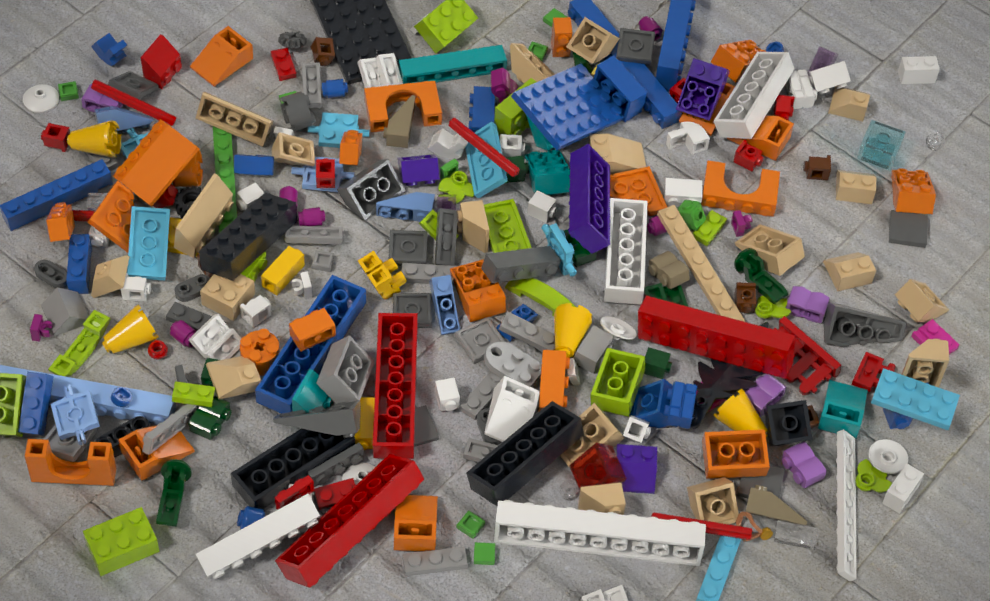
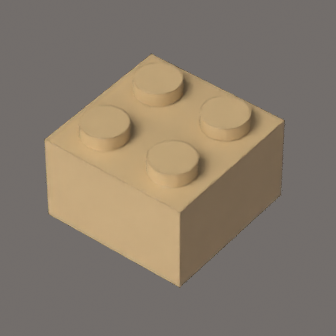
M214 274L200 291L201 303L203 306L234 321L241 313L240 305L242 303L246 305L254 297V281L242 274L233 281Z

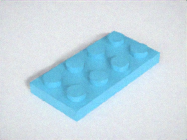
M490 122L474 132L502 154L497 125L494 122ZM468 142L465 148L474 196L481 198L508 181L505 170Z
M132 206L128 252L130 258L127 267L128 277L139 276L150 280H166L170 209Z
M883 368L871 404L949 430L960 395Z

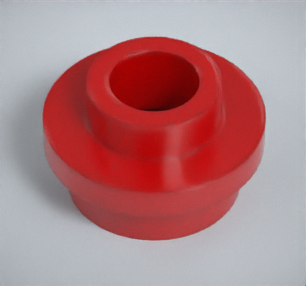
M160 340L153 341L148 347V354L153 359H162L168 353L167 345Z

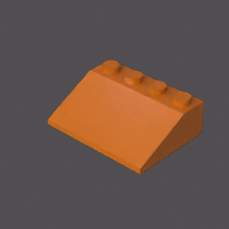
M160 119L153 125L152 130L140 141L137 148L128 155L126 161L117 168L113 177L152 207L200 149Z

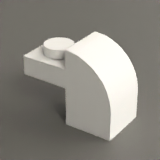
M681 122L680 129L668 133L666 145L668 149L686 145L692 155L708 150L710 137L699 124Z
M442 128L433 135L428 150L439 157L451 160L454 158L458 159L461 157L468 141L458 133L454 136Z

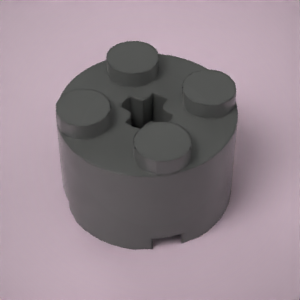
M300 91L280 98V101L283 102L280 106L286 124L290 123L291 125L288 129H292L294 132L310 127L312 123L316 122L313 112H310L308 105H311L308 95Z

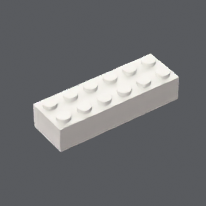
M757 52L714 119V124L720 137L752 139L794 70L789 52Z
M610 198V245L606 248L604 302L642 304L645 280L647 201Z

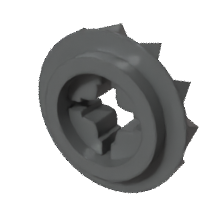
M293 31L282 33L278 37L279 44L290 49L304 46L307 40L304 34Z

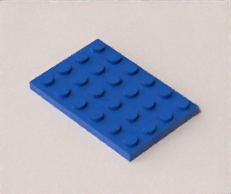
M582 64L519 89L511 95L556 151L624 119V113L621 108L614 103L609 94L604 92L598 81L593 78Z

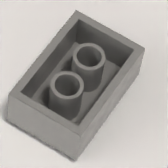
M349 335L331 345L316 383L335 403L360 400L375 361Z

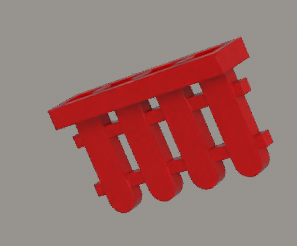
M784 316L779 320V329L774 328L773 330L795 335L794 357L796 355L801 357L791 367L785 380L793 383L798 379L801 382L799 392L802 395H808L811 392L815 394L818 391L816 387L825 379L829 381L832 376L836 378L840 374L841 364ZM810 367L816 370L807 379L803 376Z

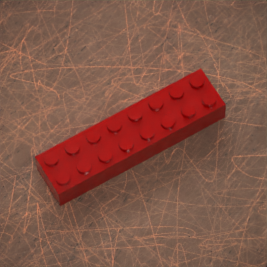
M650 296L645 297L638 310L639 339L786 379L792 367L795 335Z
M378 313L373 458L385 459L389 454L407 459H414L418 313Z
M392 454L383 459L318 520L319 523L309 528L275 560L285 578L308 588L317 584L326 572L330 571L341 558L348 554L349 550L360 543L368 532L373 530L384 517H387L398 504L405 500L407 495L418 488L424 477L415 461Z

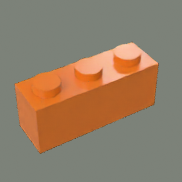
M61 202L52 207L46 219L50 242L70 239L75 228L71 204L66 205L65 202Z
M543 350L539 412L552 401L563 408H567V396H564V388H568L569 377L565 376V369H569L570 357H566L567 351Z

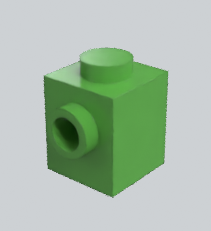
M684 200L677 209L689 230L697 231L706 220L700 202Z

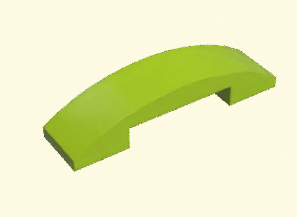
M534 278L512 280L505 285V289L521 297L524 294L553 311L552 316H554L555 310L559 305L571 303L561 293Z
M93 310L83 323L84 329L63 356L59 354L48 370L55 375L70 377L75 373L98 345L109 325L110 317Z

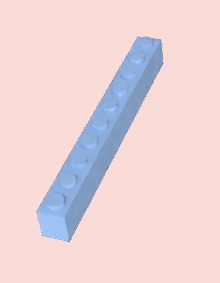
M0 365V373L22 374L27 376V371L43 373ZM49 374L54 376L49 405L66 397L63 387L70 384L72 385L73 393H82L87 390L91 392L96 413L99 416L107 415L121 420H131L137 416H143L149 423L158 425L160 422L168 419L172 413L174 414L177 408L176 402H172V396L131 388H127L132 394V400L129 405L118 407L111 401V394L115 388L120 386Z

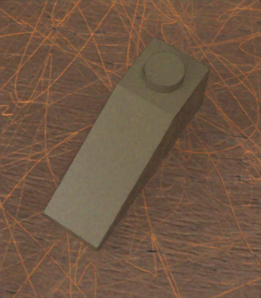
M412 95L391 117L388 122V128L384 127L383 138H386V146L408 148L415 112V95Z
M755 485V488H750L745 512L797 525H807V521L772 492L767 491V487Z

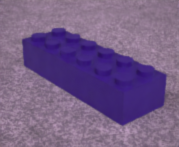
M587 144L570 153L568 231L571 237L575 238L583 248L593 254L610 245V165Z

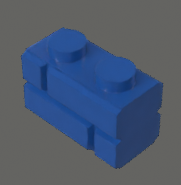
M675 381L673 382V387L668 388L666 400H670V405H665L663 416L667 417V425L686 429L690 428L697 391L696 385Z

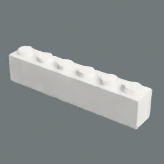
M306 494L200 551L196 556L209 579L212 577L217 579L225 574L224 571L228 568H238L244 564L243 560L249 557L254 559L260 556L265 548H275L281 544L280 540L286 537L291 539L297 536L302 528L307 527L309 529L319 523L318 520L321 517L309 494Z

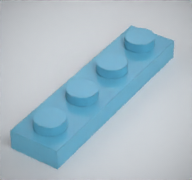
M720 536L696 601H719L741 539Z

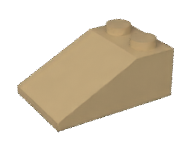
M608 133L589 135L588 144L610 165V175L646 167L642 143Z
M761 224L735 242V245L742 251L747 248L756 250L758 256L763 259L764 269L779 276L805 257L801 238Z
M595 403L579 416L584 435L560 455L573 472L611 451L625 438Z

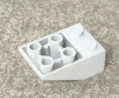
M504 376L494 388L484 434L501 442L505 441L533 417L540 391Z

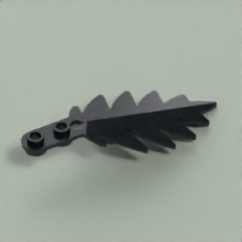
M765 322L760 326L768 328L769 323ZM711 359L713 368L701 361L698 362V371L702 383L697 380L693 381L694 385L697 386L698 393L695 397L692 418H695L692 419L689 429H696L700 426L716 399H729L733 395L727 392L739 391L740 389L745 390L757 386L756 382L740 378L754 377L766 373Z

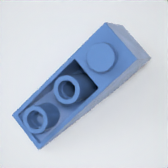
M115 106L94 109L97 124L114 120L120 128L117 131L127 132L129 128L131 130V128L138 126L140 128H147L154 121L151 116Z
M414 192L377 202L376 216L420 222L432 209L434 210L435 194Z
M451 276L431 278L429 281L441 335L455 333L460 330Z

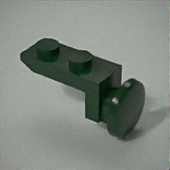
M747 248L737 255L734 261L735 270L738 273H744L745 280L748 283H756L755 289L771 303L775 304L789 295L785 287L764 270L763 259L758 256L756 250Z
M173 459L166 461L161 468L164 482L156 524L177 527L185 482L191 478L192 470L186 462Z

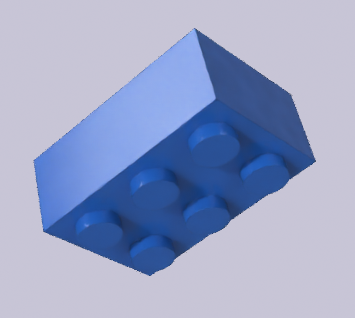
M614 55L598 64L594 79L598 81L604 92L609 94L614 103L621 108L624 113L623 121L627 122L640 114L648 93L645 87L639 84L634 75L629 73L623 63Z

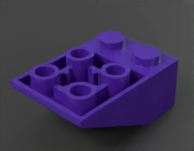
M693 58L676 110L710 121L730 71L726 68Z

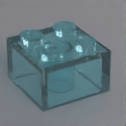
M871 120L860 145L857 159L891 171L906 132Z

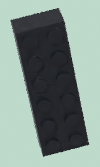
M264 193L199 251L201 270L233 281L298 221L296 202L270 193Z
M550 402L466 472L471 490L495 506H498V500H508L584 435L581 418L557 403Z
M300 429L231 472L232 486L249 506L264 509L275 502L277 494L282 490H287L289 484H294L298 479L308 476V471L354 446L355 437L344 438L343 435L336 436Z

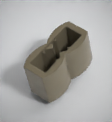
M670 251L649 259V273L659 279L663 286L672 289L690 280L688 267Z

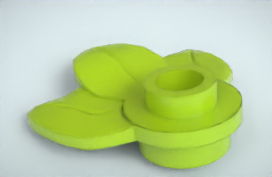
M456 171L450 178L442 179L438 187L440 192L448 193L450 201L454 204L460 203L464 196L474 197L473 186L468 182L467 175L462 171Z
M763 295L757 300L758 304L755 308V314L760 318H783L791 314V310L786 308L787 298H783L775 304L771 303Z
M864 459L858 464V475L855 481L856 486L860 490L886 492L890 488L892 482L886 480L888 473L876 469L868 459Z

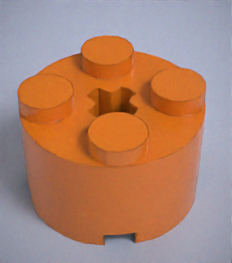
M200 150L174 179V187L201 186L203 169H201L200 163H203Z
M260 329L250 332L241 338L240 355L255 363L259 376H265L279 355L280 347L275 335L267 329Z

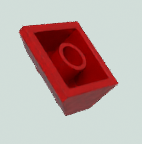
M161 34L140 57L143 77L157 83L160 89H163L166 84L170 83L172 77L182 67L179 52Z

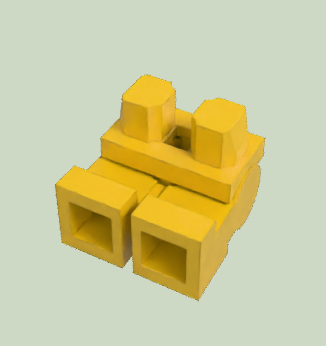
M372 251L358 260L361 268L383 299L393 297V293H400L399 287L407 282L402 271L393 276L390 274L398 269L393 258L382 262L375 251Z

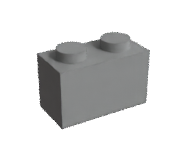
M593 325L575 353V362L578 363V366L594 373L597 367L600 368L607 348L613 349L614 344H612L614 336Z

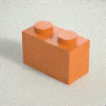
M571 17L553 18L551 36L552 56L570 57L571 50L566 46L572 38Z
M356 130L344 132L340 142L339 164L358 165L362 153L363 133H358Z
M325 308L315 310L309 315L297 318L289 323L290 336L300 352L336 336L335 324Z

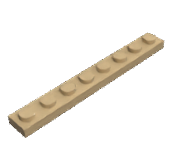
M672 205L659 210L657 216L716 314L745 322L676 206Z

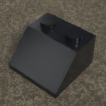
M806 400L763 407L769 446L813 440Z

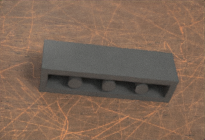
M551 246L488 253L485 256L481 269L491 283L556 275L561 259Z

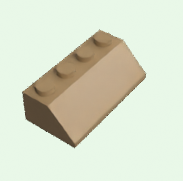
M203 92L196 114V119L262 147L270 134L274 122L267 117L207 92Z
M213 174L175 230L174 248L192 258L205 246L207 238H212L215 232L214 228L222 223L225 212H229L234 204L232 201L233 193L217 174Z
M927 339L909 353L901 375L939 387L949 363L948 341Z

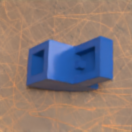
M110 33L91 46L99 58L109 66H113L127 56L123 50L127 46L125 41L121 40L117 43Z

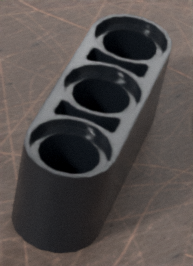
M137 416L101 435L95 442L111 443L114 458L122 454L119 439L137 429L149 427V422L145 417Z

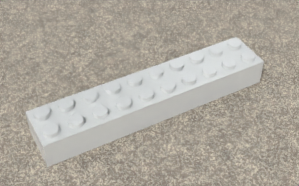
M498 500L494 543L700 566L705 547L706 524L694 521L681 522L676 519L664 520L657 517H638L634 514L620 515L614 512L603 513L596 512L595 510H577L572 507L559 508L553 505L542 506L529 502L516 503L511 500Z

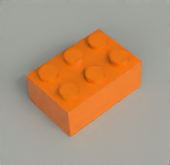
M765 429L704 432L702 448L706 479L767 475L770 466Z

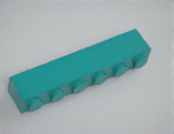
M503 45L399 60V71L403 84L435 81L437 83L489 75L491 71L499 68L507 70V58Z

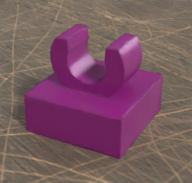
M740 210L733 211L731 225L736 237L744 236L745 229H750V222H753L751 215L742 216Z
M34 314L30 327L32 341L40 342L41 336L50 337V331L44 329H52L53 327L52 322L43 321V316L40 314Z

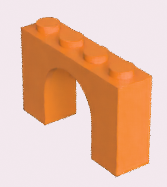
M435 81L364 88V101L370 132L384 131V127L388 128V107L396 102L407 101L412 95H415V105L421 111L424 127L442 125V110Z
M707 161L701 206L733 211L740 210L744 213L774 217L780 171L762 169L758 189L750 194H738L731 191L725 185L724 172L726 163Z
M27 440L24 457L31 482L114 486L117 468L111 443L90 442L87 461L70 462L62 460L52 453L49 440Z

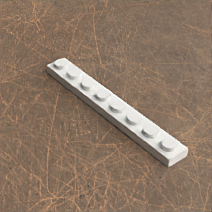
M843 429L837 432L836 568L839 575L848 581H853L857 579L855 438Z

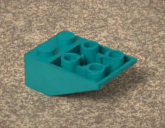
M552 149L547 152L533 151L529 154H524L525 161L528 163V174L534 194L536 191L546 195L569 192L570 169L560 151Z
M829 380L818 429L835 434L844 429L857 439L862 424L868 390Z

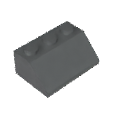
M389 159L377 160L337 188L345 205L362 220H366L376 212L377 202L398 197L406 191Z

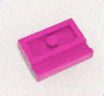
M933 319L911 335L919 345L927 339L948 341L949 354L959 347V344Z

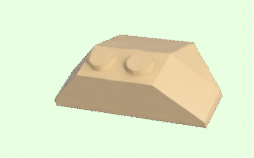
M511 43L512 72L519 81L525 83L532 78L538 82L555 75L524 44Z

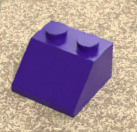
M434 154L397 158L401 182L406 183V186L417 185V182L424 181V184L435 183V180H440L438 157Z
M617 444L614 483H621L623 492L655 494L657 447Z

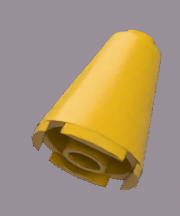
M106 121L71 131L67 137V143L73 150L115 158L117 157L116 154H119L121 150V134H117V129L120 128L116 121Z
M572 303L559 305L555 310V350L567 351L566 357H572L592 324V314L588 309L581 305H578L577 308L573 307Z
M139 304L103 337L105 341L102 344L107 352L112 351L114 354L159 338L143 310L138 311L141 309Z
M743 389L737 391L739 394L736 397L732 395L717 410L719 413H714L713 415L733 431L765 429V433L768 431Z

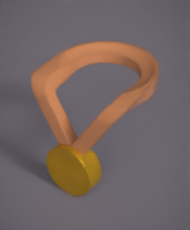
M740 512L736 519V526H741L742 519L746 516L752 526L758 531V533L752 534L751 540L758 537L762 540H767L772 537L773 532L770 528L761 529L754 522L749 512Z

